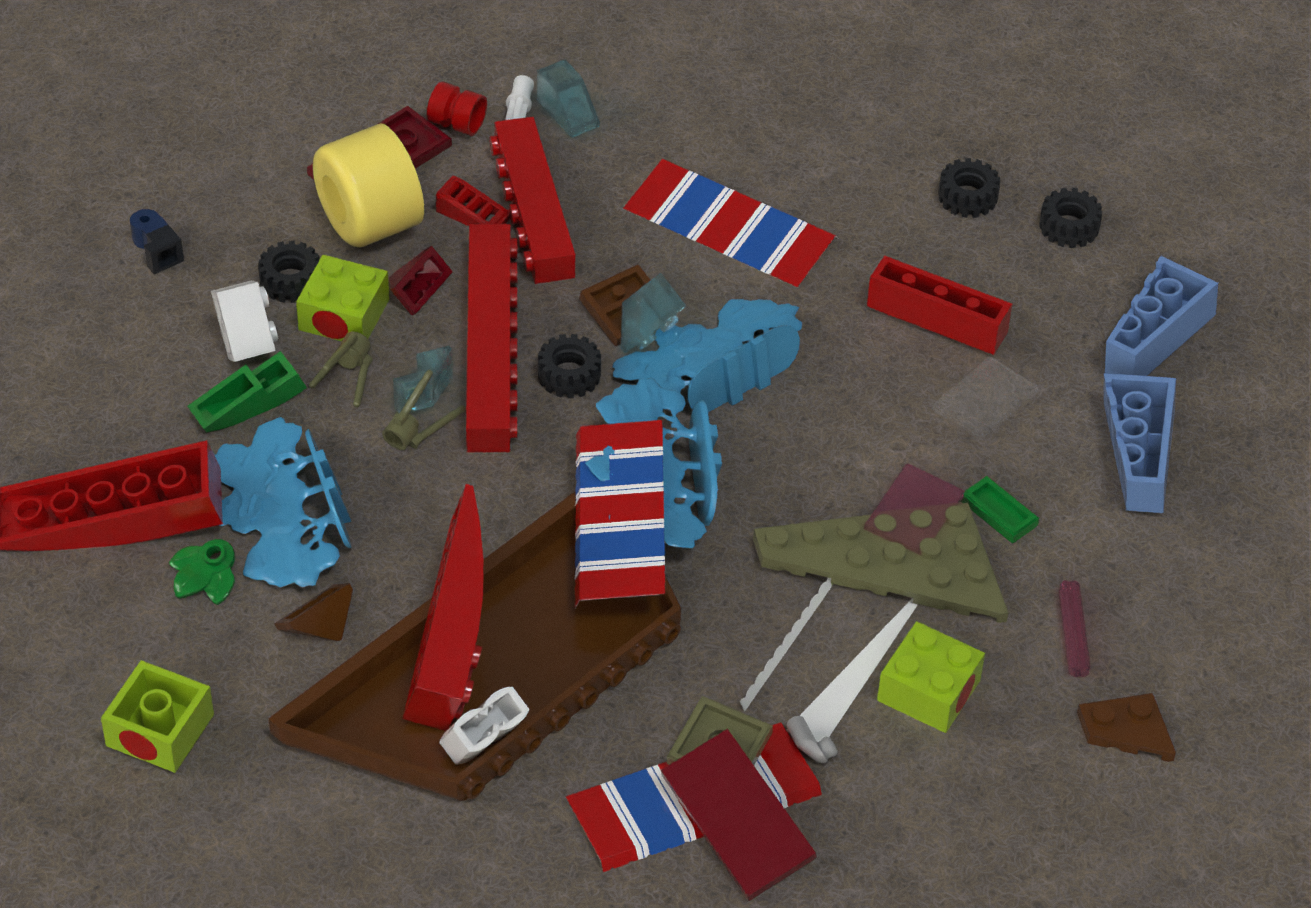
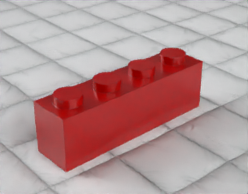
M885 255L870 276L867 307L992 355L996 353L1008 333L1012 303Z

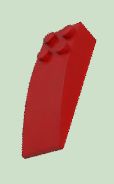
M207 440L0 487V550L51 551L118 546L155 540L223 524L221 468Z
M465 484L450 521L402 717L404 720L444 731L449 729L454 718L459 719L462 716L465 703L468 704L474 685V681L470 679L473 669H476L482 650V646L476 645L483 601L484 558L474 487L469 484Z

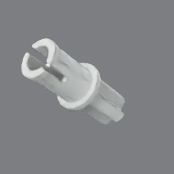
M520 75L514 79L512 92L506 99L508 109L505 120L525 118L526 114L530 111L532 107L530 97L534 87V82L530 77Z

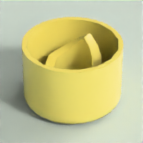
M384 124L374 125L325 144L316 151L313 159V176L316 190L331 225L346 243L354 247H364L419 225L424 217V199L418 175L404 145L388 126Z

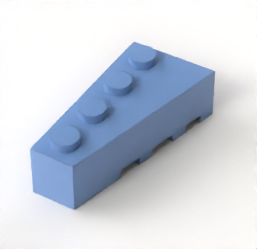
M1160 256L1156 262V269L1153 273H1149L1144 281L1142 291L1139 295H1135L1131 301V308L1128 313L1123 314L1106 341L1105 373L1147 376L1216 315L1218 283Z
M1104 373V407L1126 511L1164 513L1175 414L1176 378Z

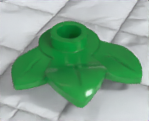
M213 539L206 542L203 546H187L175 553L169 561L170 566L179 571L174 579L175 596L181 599L205 590L214 604H221L230 594L235 583V577L231 570L235 561V551L231 544L222 539ZM221 552L218 558L210 559L212 555Z

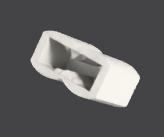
M513 687L502 688L493 693L479 708L470 710L462 715L443 734L439 743L456 765L467 763L477 757L491 743L502 739L526 717L529 708Z

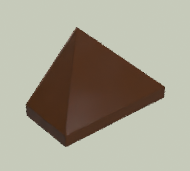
M350 583L334 584L274 624L281 631L340 641L343 637L353 589Z

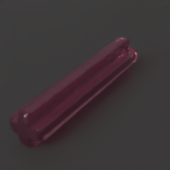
M1065 580L1060 583L1059 598L1068 669L1072 677L1081 676L1084 678L1089 675L1091 665L1081 589L1077 581L1069 582Z

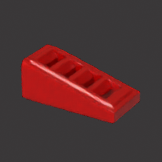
M454 175L436 193V212L467 226L469 224H506L510 219L509 210ZM478 208L481 209L477 214L475 213ZM491 213V214H493L494 216H493V217L489 220V222H488V221L485 220V219H486V218L488 217V215Z

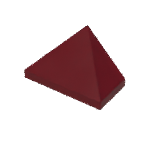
M429 246L389 277L390 290L411 315H415L453 271L433 246Z

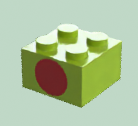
M322 255L296 301L298 330L342 341L349 332L361 333L369 339L390 300L388 271Z
M916 621L880 674L877 701L947 733L981 681L985 653Z
M141 660L101 717L106 746L176 773L214 716L211 688L206 684Z

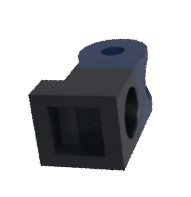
M142 209L131 215L130 227L134 245L145 249L147 267L154 275L184 262L181 238L157 212L150 209Z

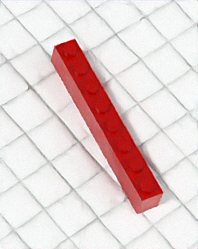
M469 224L467 452H510V438H518L517 417H510L511 411H518L517 390H510V385H518L517 364H511V359H518L517 338H511V333H518L517 312H511V308H518L517 287H511V283H518L517 262H511V259H518L517 238H511L510 224Z

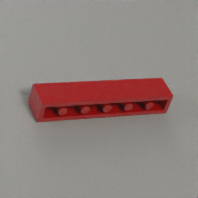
M534 116L494 122L495 136L489 137L492 156L498 155L496 159L498 178L505 179L502 182L504 199L512 203L509 204L510 220L512 225L518 224L516 238L518 247L525 248V251H523L525 271L532 272L535 284L575 278L576 254Z

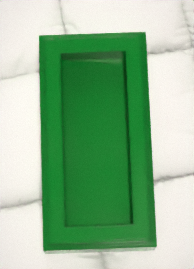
M988 476L961 493L960 501L968 503L970 509L1012 544L1038 526L1039 517Z

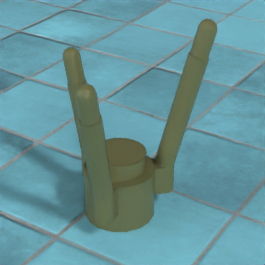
M358 332L347 333L335 353L309 383V387L315 388L337 362L348 369L360 366L353 402L354 407H359L368 368L373 361V358L368 355L371 345L367 337Z
M429 369L425 372L411 396L406 395L394 417L382 432L384 440L398 450H405L408 445L416 449L425 438L466 410V407L461 405L418 433L419 422L409 413L433 375L432 370Z

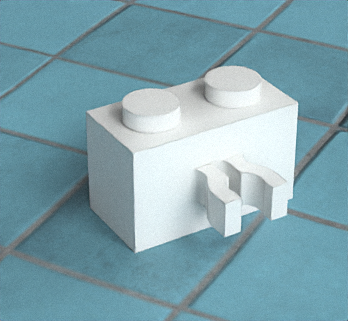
M251 280L211 291L229 360L236 362L275 351L273 342L278 341V335L274 322L267 319L265 308L269 307V300L264 286L259 287L258 282Z

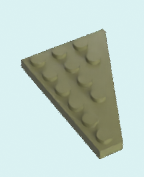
M968 503L754 529L753 541L761 567L778 571L787 570L792 574L805 577L807 572L831 578L832 584L857 590H870L874 594L886 597L888 592L913 598V603L940 610L950 609L957 614L969 616L970 612L995 617L998 623L1007 622L1009 613Z

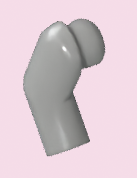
M794 716L788 720L786 726L796 746L817 763H828L829 758L835 757L838 754V750L830 737H824L819 742L816 741L802 716Z

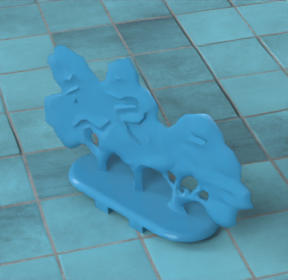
M731 299L719 311V324L716 328L706 329L701 324H688L684 327L661 324L653 338L660 346L659 349L646 352L635 351L632 354L617 359L613 363V368L615 369L613 377L625 380H640L651 377L655 379L660 387L676 390L679 393L681 389L689 386L687 400L691 409L701 400L705 401L708 412L726 402L733 406L742 401L743 393L756 386L759 390H762L771 385L770 378L786 370L795 360L800 345L798 331L802 328V322L795 317L799 307L792 306L789 303L778 305L772 300L757 299L749 301ZM762 329L764 331L763 334L754 338L756 330ZM687 375L692 380L685 381L681 377Z
M654 378L640 379L636 385L622 384L614 389L612 395L605 396L597 402L596 408L608 424L654 421L658 417H663L672 422V428H677V431H673L663 427L664 540L669 546L693 548L695 546L694 541L701 539L707 532L705 526H709L712 522L716 509L717 476L722 466L721 453L713 452L718 438L717 425L709 423L707 405L704 400H701L695 404L692 410L689 429L683 426L676 415L678 412L683 411L685 407L684 396L676 390L660 387ZM663 409L670 410L672 416L663 413ZM667 433L674 435L669 440L664 438ZM680 437L689 438L691 461H681L673 454L672 445ZM611 446L603 449L604 455L595 456L585 462L590 471L600 481L610 480L609 454H615V450ZM687 469H692L695 492L683 487L681 484ZM685 498V502L677 504L674 502V499ZM695 501L697 503L699 519L692 514L690 508Z
M282 417L258 426L251 446L246 447L243 444L226 443L215 454L221 468V483L234 488L232 494L222 500L223 524L219 526L229 524L232 530L242 534L255 529L260 531L261 538L247 554L243 570L244 576L254 580H265L269 585H276L280 588L291 583H296L300 587L314 586L320 572L334 566L340 557L338 548L332 543L322 541L326 527L329 524L336 525L344 545L351 549L352 545L344 523L352 521L341 497L340 486L323 449L318 450L310 429L306 430L305 435L311 455L305 457L297 454L295 446L302 435V426L295 425L294 423H285ZM287 458L294 460V463L284 465L282 462ZM314 462L321 484L307 487L303 481L297 478V473L308 463ZM324 491L330 511L318 519L309 517L303 511V501L308 496ZM302 520L311 521L307 526H303L300 522ZM317 526V529L312 530L315 536L307 544L303 545L300 542L302 535L306 530ZM318 541L319 547L316 550H311L310 547L313 543Z

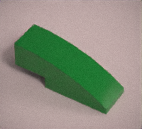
M279 351L253 371L245 364L187 407L207 433L239 424L269 411L307 389V387L290 362Z

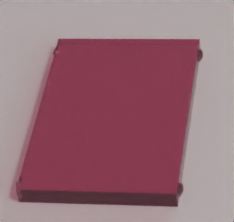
M907 463L870 518L866 520L864 530L890 542L900 543L906 549L921 555L920 542L925 538L935 539L946 522V509L950 506H957L964 498L965 491ZM915 510L927 511L932 517V522L925 528L916 527L910 521L911 513ZM888 514L896 520V527L889 532L881 531L875 526L874 520L878 515Z

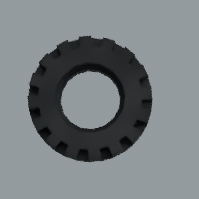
M965 158V162H961L960 159L954 160V165L951 163L947 164L940 176L939 202L943 203L945 210L951 209V214L957 215L961 213V217L967 218L968 215L977 218L979 213L983 215L989 214V209L993 210L995 208L999 195L1000 177H998L996 169L991 170L992 166L990 164L982 165V161L978 159L975 162H971V158ZM961 186H972L978 190H966L961 188Z
M1061 188L1060 193L1056 190L1052 191L1050 196L1047 195L1042 204L1039 227L1042 229L1043 236H1049L1048 241L1052 243L1057 241L1058 246L1064 247L1065 244H1069V248H1075L1076 244L1084 247L1087 241L1092 243L1095 237L1098 236L1103 212L1101 211V203H1097V198L1094 195L1089 197V192L1085 190L1082 193L1078 192V188H1072V191H1068L1067 188ZM1062 216H1075L1080 220H1069Z
M283 241L278 242V247L271 245L267 248V252L263 251L261 259L258 261L260 286H264L266 292L269 293V298L273 300L278 297L279 302L285 303L286 299H291V303H296L317 266L320 257L318 253H315V249L312 246L307 248L306 243L300 242L299 245H296L295 241H289V244H284ZM287 269L300 270V272L291 275L280 273Z
M562 334L559 335L558 340L552 337L549 339V345L544 343L541 346V351L538 353V378L541 386H546L547 392L551 394L555 391L556 396L561 398L563 394H566L568 398H574V394L582 397L586 395V390L590 393L595 390V385L599 384L601 377L600 349L597 350V345L594 342L589 343V338L584 336L578 339L577 334H571V338H566V335ZM576 363L581 365V367L566 370L558 367V365Z

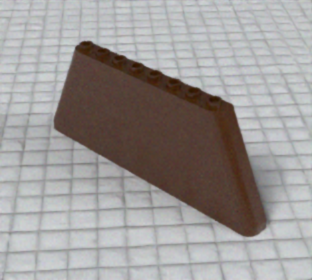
M573 492L484 558L483 601L476 645L482 646L478 665L476 669H473L470 680L474 681L469 702L468 704L465 703L462 715L470 710L479 708L496 691L506 687H513L527 705L529 711L526 717L505 737L491 743L473 760L456 765L439 743L446 731L402 719L431 598L268 718L270 733L281 743L460 801L467 800L468 798L474 799L483 791L489 781L497 775H505L512 768L514 762L526 752H534L546 736L554 730H562L569 723L571 717L579 710L591 707L599 695L608 687L619 685L627 672L636 665L641 666L648 662L653 652L664 643H672L681 631V606L665 576V594L580 600L575 608L576 492ZM454 718L453 721H452V723H451V725H450V727H451L458 719H455V718Z

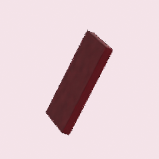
M409 106L404 107L378 123L388 126L397 135L408 152L415 169L452 146V138ZM312 163L307 167V175L314 180Z
M728 728L661 770L662 777L748 901L817 858L812 846Z

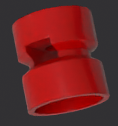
M444 81L439 82L432 91L428 102L427 119L431 123L446 128L452 125L455 131L474 136L481 128L485 119L487 97L470 90H465L461 93L459 86Z

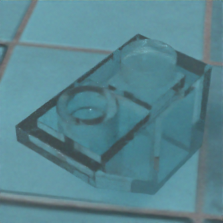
M566 59L537 70V100L571 138L600 126V121L583 78Z
M662 273L658 274L622 302L621 349L624 353H627L635 346L640 351L657 338L653 332L660 328L664 333L679 321L676 314L686 307Z

